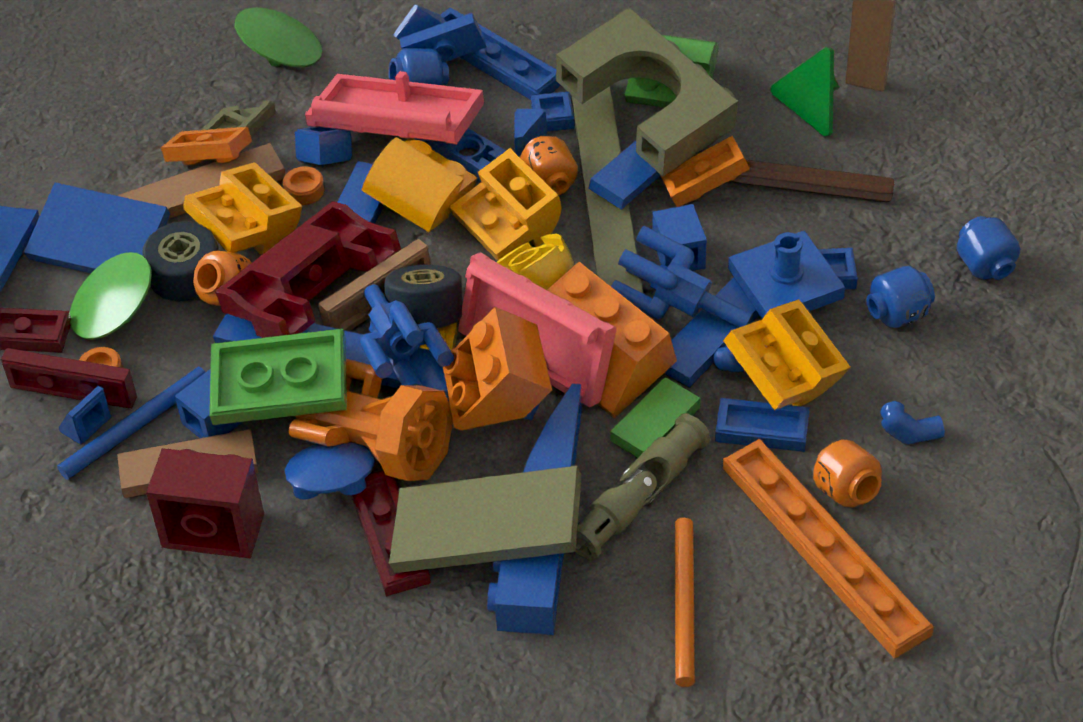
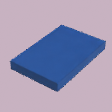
M54 183L24 254L29 260L92 273L98 266L116 255L128 252L142 255L143 245L157 229L167 224L170 212L166 206Z

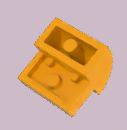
M396 137L383 149L375 160L361 191L427 232H430L449 217L451 212L449 206L472 190L478 177L466 171L460 163L448 160L435 152L430 145L421 140L410 138L402 141Z
M509 148L478 172L481 179L480 184L449 206L453 216L497 261L527 242H531L535 247L540 246L543 243L541 237L553 232L561 214V201L558 194Z
M253 162L221 172L219 186L185 195L183 209L198 224L209 229L216 241L227 252L236 253L253 247L263 255L295 230L301 217L302 205L257 163Z
M800 299L770 309L762 320L731 330L723 340L774 410L790 404L793 406H803L832 387L851 368Z

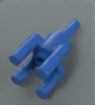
M643 226L638 233L636 241L673 259L668 267L663 264L659 266L627 249L622 253L618 265L626 268V272L650 283V287L656 290L655 295L651 298L618 280H615L611 287L646 315L654 319H661L665 316L668 308L672 306L695 317L700 308L737 327L750 323L752 314L709 293L712 285L711 280L689 270L694 260V252L690 248Z
M369 285L365 289L364 296L372 308L369 313L371 321L369 331L371 333L364 334L360 338V346L379 378L389 377L394 369L401 385L423 386L409 361L410 356L418 350L420 345L424 344L427 345L439 366L445 367L453 362V353L433 323L417 324L406 305L397 300L389 303L378 285Z

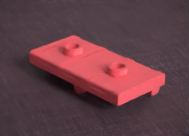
M402 71L398 72L395 80L336 74L321 95L313 99L312 105L305 114L309 127L334 128L358 133L367 132L399 136L400 138H417L457 144L484 105L483 90L409 82L407 72Z
M480 252L472 255L466 270L465 277L467 282L458 331L467 336L474 325L482 321L494 307L537 324L551 385L566 394L572 384H581L582 403L588 407L598 404L602 398L616 327L601 321L574 306L568 300L562 299L536 285L530 279L498 264Z

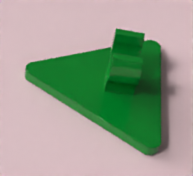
M825 47L778 80L770 88L771 94L823 136H830L833 133L834 90L840 88L834 75L833 48Z

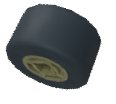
M186 221L174 222L160 227L148 237L143 245L142 256L148 260L151 266L152 277L150 286L156 294L164 299L176 302L192 301L199 298L193 283L194 271L198 261L205 254L219 251L218 243L213 233L201 224Z
M414 265L394 270L386 276L384 287L387 301L389 303L395 300L403 302L417 324L430 322L436 328H442L455 323L462 317V277L456 270L439 265Z

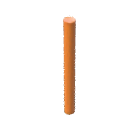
M679 518L675 521V683L680 687H690L695 683L693 521L689 518Z

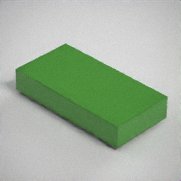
M665 377L610 431V441L638 458L658 437H665L675 427V420L681 414L688 413L693 416L700 408L701 398Z

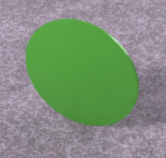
M255 7L242 10L235 18V29L241 40L253 51L267 58L271 66L282 64L291 67H307L317 63L322 55L321 44L314 33L298 20L282 12Z
M122 253L102 263L86 278L76 293L70 310V325L78 336L89 340L99 339L115 332L131 321L132 316L143 303L150 287L152 271L148 260L138 253Z

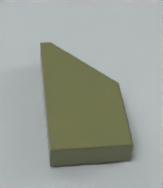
M270 100L262 101L259 107L242 110L239 109V105L223 108L201 130L248 127L252 137L276 113L275 103Z

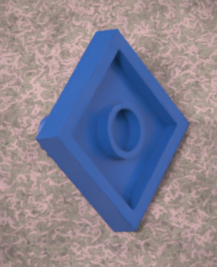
M805 230L795 234L790 232L782 233L773 242L729 257V271L761 318L770 309L800 299L808 311L844 299L845 286Z

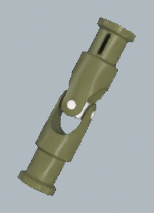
M688 413L681 414L675 420V427L665 437H658L628 467L620 478L622 483L618 487L605 490L591 504L590 513L577 527L576 553L590 561L595 560L602 553L601 547L612 535H620L637 517L641 508L645 504L652 502L687 466V459L697 449H704L710 443L709 430L703 422ZM641 465H644L647 469L650 470V472L643 471L638 468Z

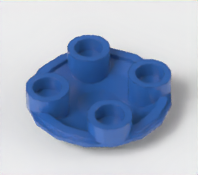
M352 442L331 447L314 444L299 451L289 460L285 468L287 482L293 486L294 496L302 500L314 498L319 494L337 491L344 495H355L366 488L365 477L371 473L375 460L372 452L364 445Z

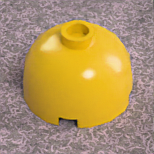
M557 233L542 236L543 245L532 248L530 243L527 242L497 261L498 264L530 279L531 282L545 290H548L574 266L570 250L562 236Z

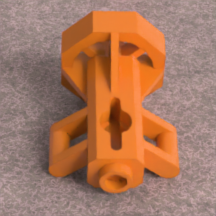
M346 359L347 410L296 415V419L289 426V435L291 437L331 447L352 442L367 446L381 464L385 475L406 481L429 480L447 455L453 418L444 391L425 386L401 385L393 396L380 399L378 395L382 378L376 375L371 364ZM352 378L364 381L361 394L349 391Z

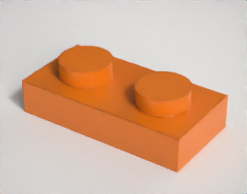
M248 127L181 131L164 144L161 150L165 162L182 161L183 165H193L205 159H216L218 163H225L240 156L239 152L249 145L252 139Z
M732 135L691 157L665 176L661 175L676 207H680L688 202L697 200L703 194L725 182L734 180L738 175L750 170V167Z

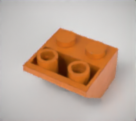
M494 307L482 321L477 322L471 332L451 350L454 360L450 365L443 367L454 428L461 431L525 418L552 391L538 325L497 307Z

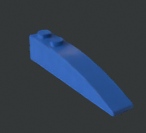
M572 384L549 417L530 453L523 472L576 465L582 417L581 384ZM564 553L493 561L494 572H499L498 583L490 582L487 609L496 614L497 631L554 635Z

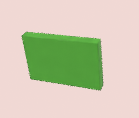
M343 328L211 344L209 416L213 425L347 410L346 337Z

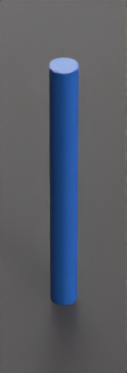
M198 366L58 464L57 468L66 480L70 479L176 404V394L206 372Z

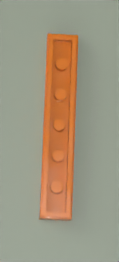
M761 439L723 459L724 471L894 659L932 637L934 626Z

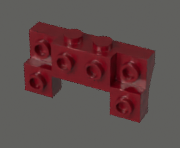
M332 201L222 285L215 293L223 313L251 321L256 335L259 337L299 334L316 322L309 300L349 268L368 272L400 251L401 246L396 230L373 224L363 219L349 206Z

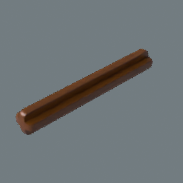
M746 160L750 170L732 180L735 183L883 202L892 200L895 185L894 179L891 177Z

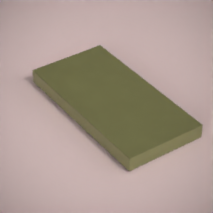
M577 466L400 488L389 565L394 573L576 552L582 475Z

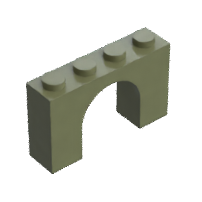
M630 8L556 54V81L581 104H584L614 83L634 77L649 78L661 82L675 94L676 99L671 104L637 126L636 153L662 176H665L735 128L738 100H736L733 93L729 89L721 87L707 74L701 65L693 63L680 51L674 42L665 39L647 19L641 18Z

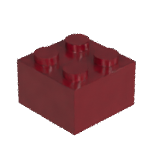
M162 448L146 492L161 547L251 559L264 518L253 459L235 454L218 455L196 452L191 449L175 450Z

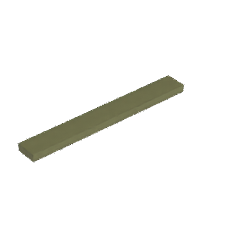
M606 88L584 104H581L571 95L596 275L610 286L615 280H618L643 293L641 279L626 272V268L618 265L625 249L637 254L629 203L623 209H619L588 189L590 179L621 153L611 88Z

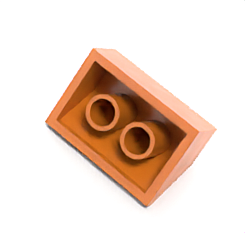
M581 262L574 265L547 290L562 299L568 300L574 306L601 321L616 327L602 398L598 403L613 418H616L677 362L670 333Z

